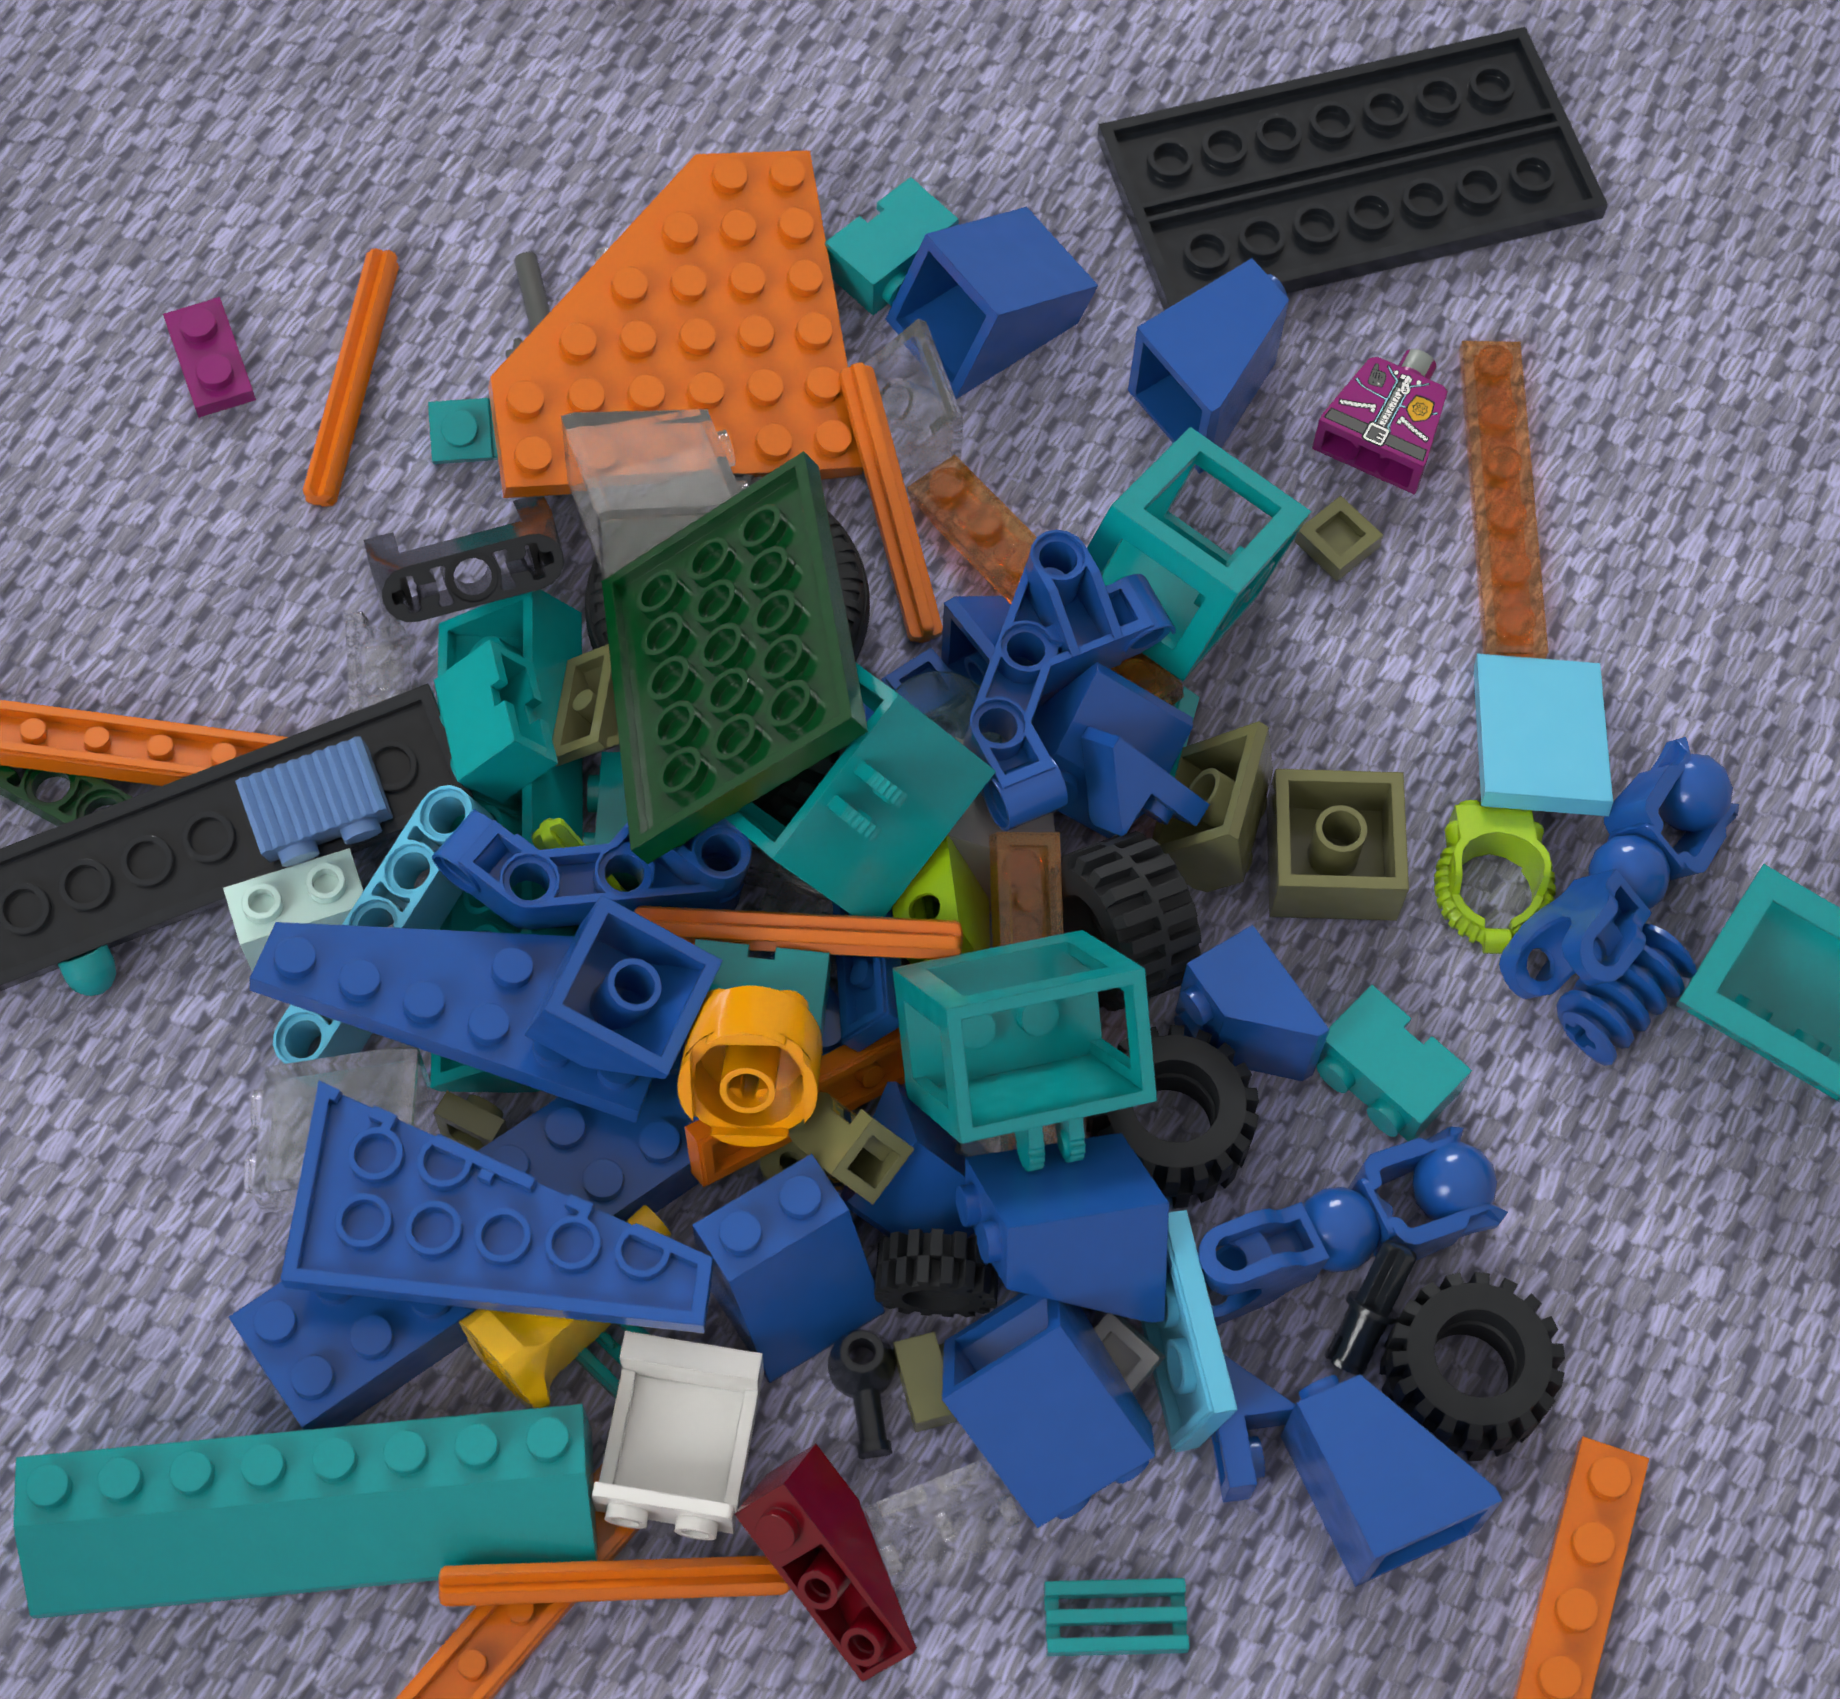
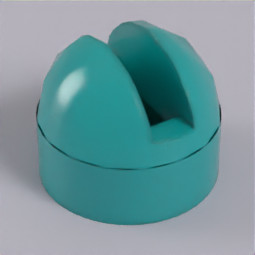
M108 945L101 946L97 950L75 960L58 964L68 986L73 991L86 996L103 994L112 986L116 977L115 960Z

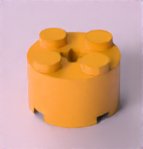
M763 986L713 989L707 993L685 1039L678 1078V1096L681 1106L689 1118L693 1121L695 1115L700 1121L711 1127L710 1135L714 1138L736 1146H767L789 1137V1129L799 1124L803 1119L805 1124L813 1114L818 1095L823 1042L819 1025L809 1011L808 1001L803 995L792 990L779 991Z

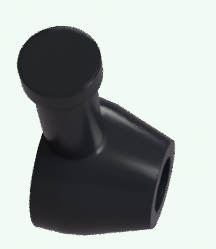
M864 1329L853 1330L841 1336L833 1345L828 1357V1373L833 1385L842 1394L853 1398L860 1442L857 1446L859 1459L889 1456L892 1454L891 1441L887 1440L880 1394L891 1384L896 1369L895 1355L887 1340L876 1332ZM862 1347L872 1351L875 1357L870 1363L860 1365L850 1359V1353Z

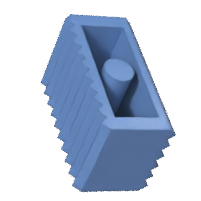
M361 736L339 742L336 745L328 746L323 750H317L308 755H303L298 759H291L286 763L277 764L273 768H266L261 772L252 773L248 777H241L235 781L261 855L268 862L280 859L283 867L294 866L317 857L320 854L317 845L340 837L343 838L344 844H354L368 840L382 832L379 823L393 818L371 753Z

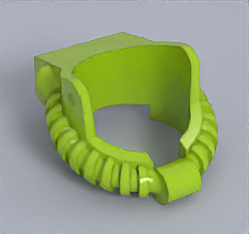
M1465 800L1454 806L1449 823L1444 829L1447 848L1442 850L1440 859L1435 867L1434 883L1436 885L1434 886L1435 896L1438 897L1436 901L1438 908L1443 909L1441 911L1445 920L1449 919L1448 925L1452 929H1457L1458 935L1462 938L1467 936L1469 938L1468 941L1473 944L1475 941L1479 942L1482 945L1483 954H1502L1523 923L1541 908L1555 900V873L1552 872L1553 865L1550 860V854L1542 844L1544 828L1539 822L1534 821L1532 810L1482 807L1481 802L1478 800ZM1489 854L1504 857L1522 868L1521 872L1527 879L1532 892L1531 905L1523 913L1512 918L1508 928H1485V918L1474 913L1466 905L1460 894L1463 878L1462 865L1474 857Z

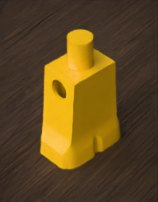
M643 1205L625 1221L632 1225L638 1223L667 1237L671 1236L670 1231L662 1220L646 1205ZM477 1309L459 1321L476 1355L526 1408L530 1407L532 1409L545 1408L550 1405V1386L553 1379L585 1347L587 1348L612 1324Z

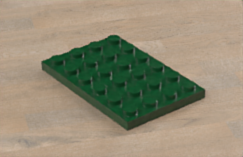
M804 451L602 580L631 851L645 863L649 864L672 849L682 846L692 837L727 816L735 814L742 807L782 783L790 781L800 772L835 751L845 748L855 739L868 732L819 466Z

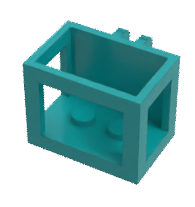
M1189 427L1110 506L1087 549L1101 572L1105 586L1133 574H1142L1147 578L1174 624L1176 633L1172 634L1170 631L1164 639L1153 647L1142 651V653L1175 677L1184 681L1255 601L1312 511L1192 427ZM1196 465L1272 517L1246 548L1240 545L1232 555L1169 512Z
M856 663L863 704L874 711L867 721L868 732L850 743L787 827L753 802L742 807L735 814L727 816L725 819L774 861L852 916L885 917L996 771L901 695Z
M1763 864L1700 964L1694 977L1679 998L1676 1006L1840 1102V907Z
M1079 930L892 968L907 1098L959 1143L964 1144L1015 1132L1019 1161H1021L1025 1171L1043 1169L1045 1166L1044 1162H1046L1043 1126L1055 1124L1058 1148L1065 1162L1070 1163L1085 1158L1086 1144L1084 1142L1083 1117L1157 1101L1145 968L1087 932ZM1120 988L1124 991L1130 1057L1102 1039L1099 991Z

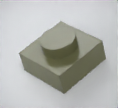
M1339 496L1302 526L1295 538V543L1334 580L1339 581L1380 548L1383 534L1342 496Z
M446 1091L433 1112L441 1134L475 1151L480 1150L508 1131L506 1121L502 1119L503 1112L493 1103L477 1095L470 1094L465 1100Z

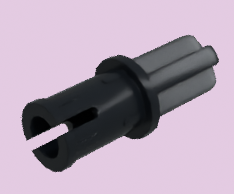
M1389 1239L1384 1241L1360 1290L1348 1292L1346 1302L1349 1306L1337 1333H1335L1329 1347L1325 1351V1357L1331 1359L1333 1365L1355 1375L1365 1374L1374 1354L1373 1352L1387 1325L1395 1324L1398 1319V1314L1393 1309V1306L1417 1260L1416 1253L1409 1247Z

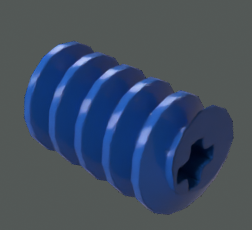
M1653 924L1643 925L1642 932L1646 935L1645 947L1623 976L1616 981L1587 986L1579 978L1573 990L1565 992L1556 1004L1557 1016L1567 1036L1583 1053L1604 1066L1612 1065L1616 1061L1617 1053L1614 1046L1625 1049L1633 1044L1635 1038L1632 1030L1643 1032L1650 1027L1651 1019L1649 1013L1661 1015L1666 1011L1668 1007L1666 996L1669 998H1679L1683 994L1685 986L1681 977L1691 979L1697 972L1696 965L1685 947L1668 931Z

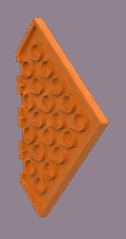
M810 150L695 154L490 376L488 390L503 498L661 489L681 480H690L692 477L718 473L719 475L740 473L754 475V477H764L803 451L819 466L821 480L862 475L864 470L839 380L841 370L847 368L848 364L828 250L825 246L826 239Z

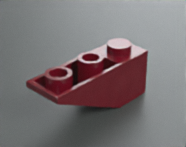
M814 1444L767 1473L734 1515L859 1679L864 1682L912 1655L917 1649L859 1499L819 1446Z

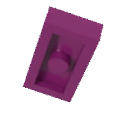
M220 297L163 314L198 418L256 400Z

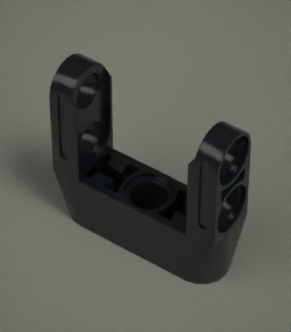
M534 496L514 500V506L521 519L519 522L399 553L394 532L365 539V549L383 614L404 622H419L536 591L553 584L565 569L566 563L554 517L545 497ZM502 550L506 560L504 561L509 570V573L501 575V569L494 552ZM526 552L532 565H528L524 559ZM469 558H477L487 564L485 575L474 583H464L454 577L456 567L460 562ZM439 566L447 588L442 591L438 590L432 568ZM406 576H413V580L417 585L416 591L418 595L411 596Z

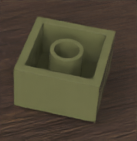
M1275 769L1266 808L1269 917L1397 921L1409 891L1404 772Z

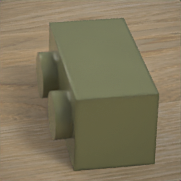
M935 1331L893 1342L896 1365L915 1433L956 1422L957 1419L942 1400L944 1343L938 1344Z

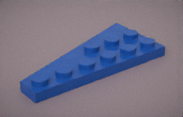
M275 922L249 978L250 991L634 1123H637L653 1081L651 1077L585 1068L524 1035L574 936Z
M320 1080L318 1081L280 1279L285 1288L705 1333L714 1269L713 1257L638 1223L634 1225L596 1209L594 1204L571 1193L567 1196L538 1183L536 1178L440 1134L437 1136L429 1134L399 1120L397 1115L375 1105L373 1108L343 1095L340 1089Z

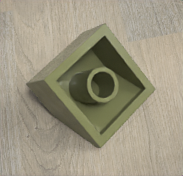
M1260 721L1191 744L1182 749L1175 779L1209 803L1210 806L1197 826L1175 818H1171L1168 825L1156 821L1152 839L1160 844L1165 854H1169L1186 884L1196 890L1210 892L1242 883L1252 864V848L1260 819L1267 808L1266 796L1273 773L1269 727Z

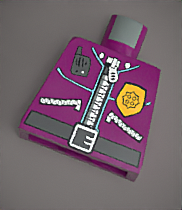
M1418 349L1405 351L1398 365L1380 357L1369 358L1321 415L1312 449L1415 495L1423 476L1448 393L1443 385L1430 380L1437 368L1435 360L1426 352Z

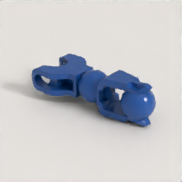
M1686 737L1666 743L1651 770L1639 773L1613 801L1609 817L1604 816L1603 823L1610 834L1608 836L1609 841L1595 850L1588 867V876L1574 879L1558 898L1541 908L1525 921L1503 950L1499 966L1510 990L1523 999H1532L1555 993L1575 973L1587 986L1616 981L1623 976L1645 947L1646 935L1642 932V928L1652 914L1649 909L1663 900L1671 880L1703 873L1707 870L1727 837L1726 827L1738 816L1739 804L1731 803L1733 787L1727 771L1722 765L1709 755L1690 753ZM1662 819L1675 830L1687 831L1673 848L1661 834L1664 826ZM1533 949H1540L1547 955L1548 960L1536 978L1533 979L1530 977L1527 969L1528 956Z
M1450 1126L1426 1140L1417 1138L1370 1154L1354 1177L1349 1188L1322 1189L1306 1199L1303 1204L1300 1202L1278 1210H1256L1213 1227L1202 1238L1197 1252L1205 1283L1212 1291L1220 1295H1228L1226 1301L1222 1304L1211 1305L1216 1326L1262 1308L1287 1292L1314 1281L1322 1269L1335 1273L1352 1271L1369 1261L1372 1255L1376 1257L1383 1242L1387 1239L1409 1247L1416 1253L1417 1260L1454 1245L1460 1237L1497 1228L1508 1212L1493 1205L1497 1188L1493 1164L1480 1149L1460 1142L1464 1128ZM1413 1171L1412 1187L1416 1204L1429 1219L1434 1220L1414 1228L1407 1227L1401 1218L1392 1217V1206L1389 1202L1383 1200L1377 1192L1381 1185Z

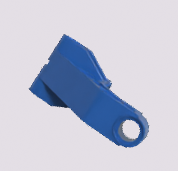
M1057 529L1046 531L1039 535L1031 545L1027 563L972 708L962 744L996 771L981 790V794L985 799L986 806L993 820L1003 831H1009L1058 811L1068 803L1067 788L1063 776L1032 725L1041 697L1067 686L1096 662L1111 669L1121 665L1123 660L1141 654L1142 651L1153 647L1164 639L1170 631L1172 634L1176 633L1174 624L1144 575H1129L1105 586L1101 572L1085 544L1076 535L1068 531ZM1011 658H1026L1029 661H1031L1034 665H1019L1016 662H1014ZM982 733H998L1008 742H991Z
M474 809L433 854L432 860L438 870L449 881L461 890L474 896L506 922L519 929L533 930L580 925L602 895L633 912L639 906L735 910L740 900L750 864L752 847L749 839L724 818L692 837L682 846L672 849L649 864L645 863L631 851L628 822L609 844L539 850L518 833L516 835L512 834L497 821ZM619 872L628 873L634 876L639 882V886L627 892L618 891L607 883L606 878ZM533 881L541 885L546 894L539 899L523 900L517 897L511 889L520 882Z

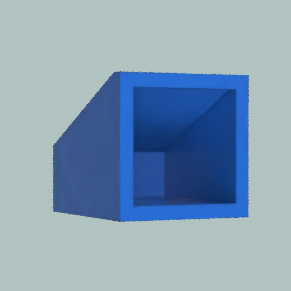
M1023 207L925 234L885 320L956 400L1078 324L1098 284L1029 208Z
M1251 258L1137 327L1128 391L1173 443L1189 427H1192L1220 448L1223 447L1276 363L1289 298L1282 283L1275 276L1267 275ZM1195 466L1199 474L1205 471L1199 466Z
M1122 1133L1084 1138L1086 1144L1085 1158L1070 1163L1065 1162V1159L1062 1158L1057 1143L1044 1145L1045 1166L1043 1169L1029 1172L1025 1171V1168L1022 1167L1017 1149L965 1157V1185H960L956 1189L958 1215L964 1227H972L977 1236L978 1249L985 1264H993L1006 1289L1144 1322L1155 1323L1165 1321L1169 1202Z
M813 1154L808 1155L692 1224L696 1250L713 1257L714 1269L711 1292L750 1352L763 1353L764 1376L769 1384L832 1346L844 1334L858 1330L885 1313L882 1302L875 1300V1282L850 1211Z
M1020 1293L944 1341L942 1400L1037 1528L1056 1517L1058 1519H1066L1075 1515L1086 1506L1093 1494L1114 1481L1121 1484L1134 1479L1147 1467L1150 1459L1155 1457L1152 1424L1080 1306Z
M1360 1374L1341 1383L1336 1375H1330L1303 1388L1298 1393L1301 1400L1296 1403L1280 1435L1355 1587L1478 1532L1503 1501L1494 1485Z

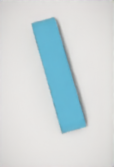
M447 785L430 791L420 802L342 925L388 927L394 923V928L439 930L463 890L455 886L438 870L432 860V856L453 833H449V830L457 817L465 814L466 818L474 809L494 820L493 816L461 788ZM430 868L426 881L414 889L417 877L423 871ZM290 1005L273 1034V1047L276 1056L284 1064L317 1081L333 1082L342 1077L351 1068L372 1035V1032ZM321 1035L319 1048L313 1055L308 1057L310 1044L316 1037Z

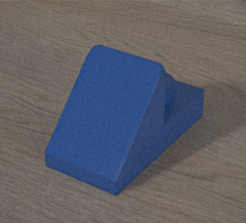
M1090 726L1082 734L1081 742L1089 815L1094 826L1116 835L1124 836L1140 811L1164 825H1168L1171 818L1194 826L1198 825L1210 806L1209 803L1121 737Z
M1224 1355L1238 1410L1211 1436L1223 1503L1250 1499L1257 1486L1256 1479L1265 1477V1461L1259 1436L1248 1437L1247 1430L1286 1425L1295 1407L1293 1402L1226 1355Z

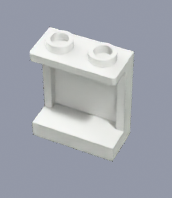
M625 1331L620 1353L622 1366L620 1382L599 1482L594 1483L592 1492L596 1511L605 1512V1520L607 1522L627 1528H646L648 1520L675 1524V1533L698 1540H715L717 1531L734 1534L737 1519L734 1513L739 1508L764 1375L763 1353Z

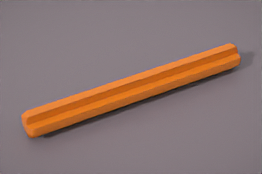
M373 248L365 257L303 486L306 502L316 506L332 507L337 502L399 269L397 255L390 250L382 251Z
M863 362L854 363L851 367L841 370L839 380L905 630L910 641L919 643L929 642L942 635L943 627L874 369L869 365H864Z
M639 906L634 910V913L694 945L695 939L749 944V951L775 952L776 947L826 952L830 953V955L930 960L959 955L962 952L963 946L962 926L956 920Z
M765 1555L454 1565L441 1568L439 1573V1601L446 1607L784 1595L790 1591L788 1584Z

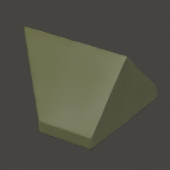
M609 644L567 661L552 739L558 764L555 765L556 767L619 746Z

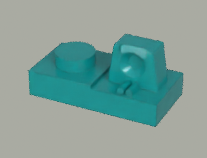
M490 398L428 402L433 464L498 460Z

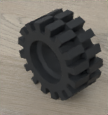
M909 1229L908 1235L897 1231L890 1233V1237L884 1236L880 1239L877 1249L874 1295L877 1302H883L882 1306L888 1309L898 1308V1312L910 1314L915 1311L926 1316L941 1314L942 1317H954V1314H960L965 1318L974 1317L975 1312L986 1314L990 1312V1308H996L999 1275L992 1263L985 1264L978 1249L977 1236L967 1238V1233L955 1231L953 1234H944V1229H932L931 1233H924L921 1229Z

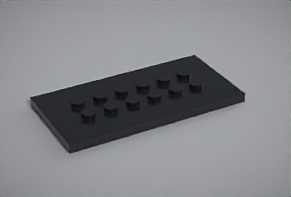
M1526 27L1098 125L1097 140L1163 310L1168 309L1251 258L1267 275L1275 276L1282 283L1286 293H1292L1603 219L1608 206Z

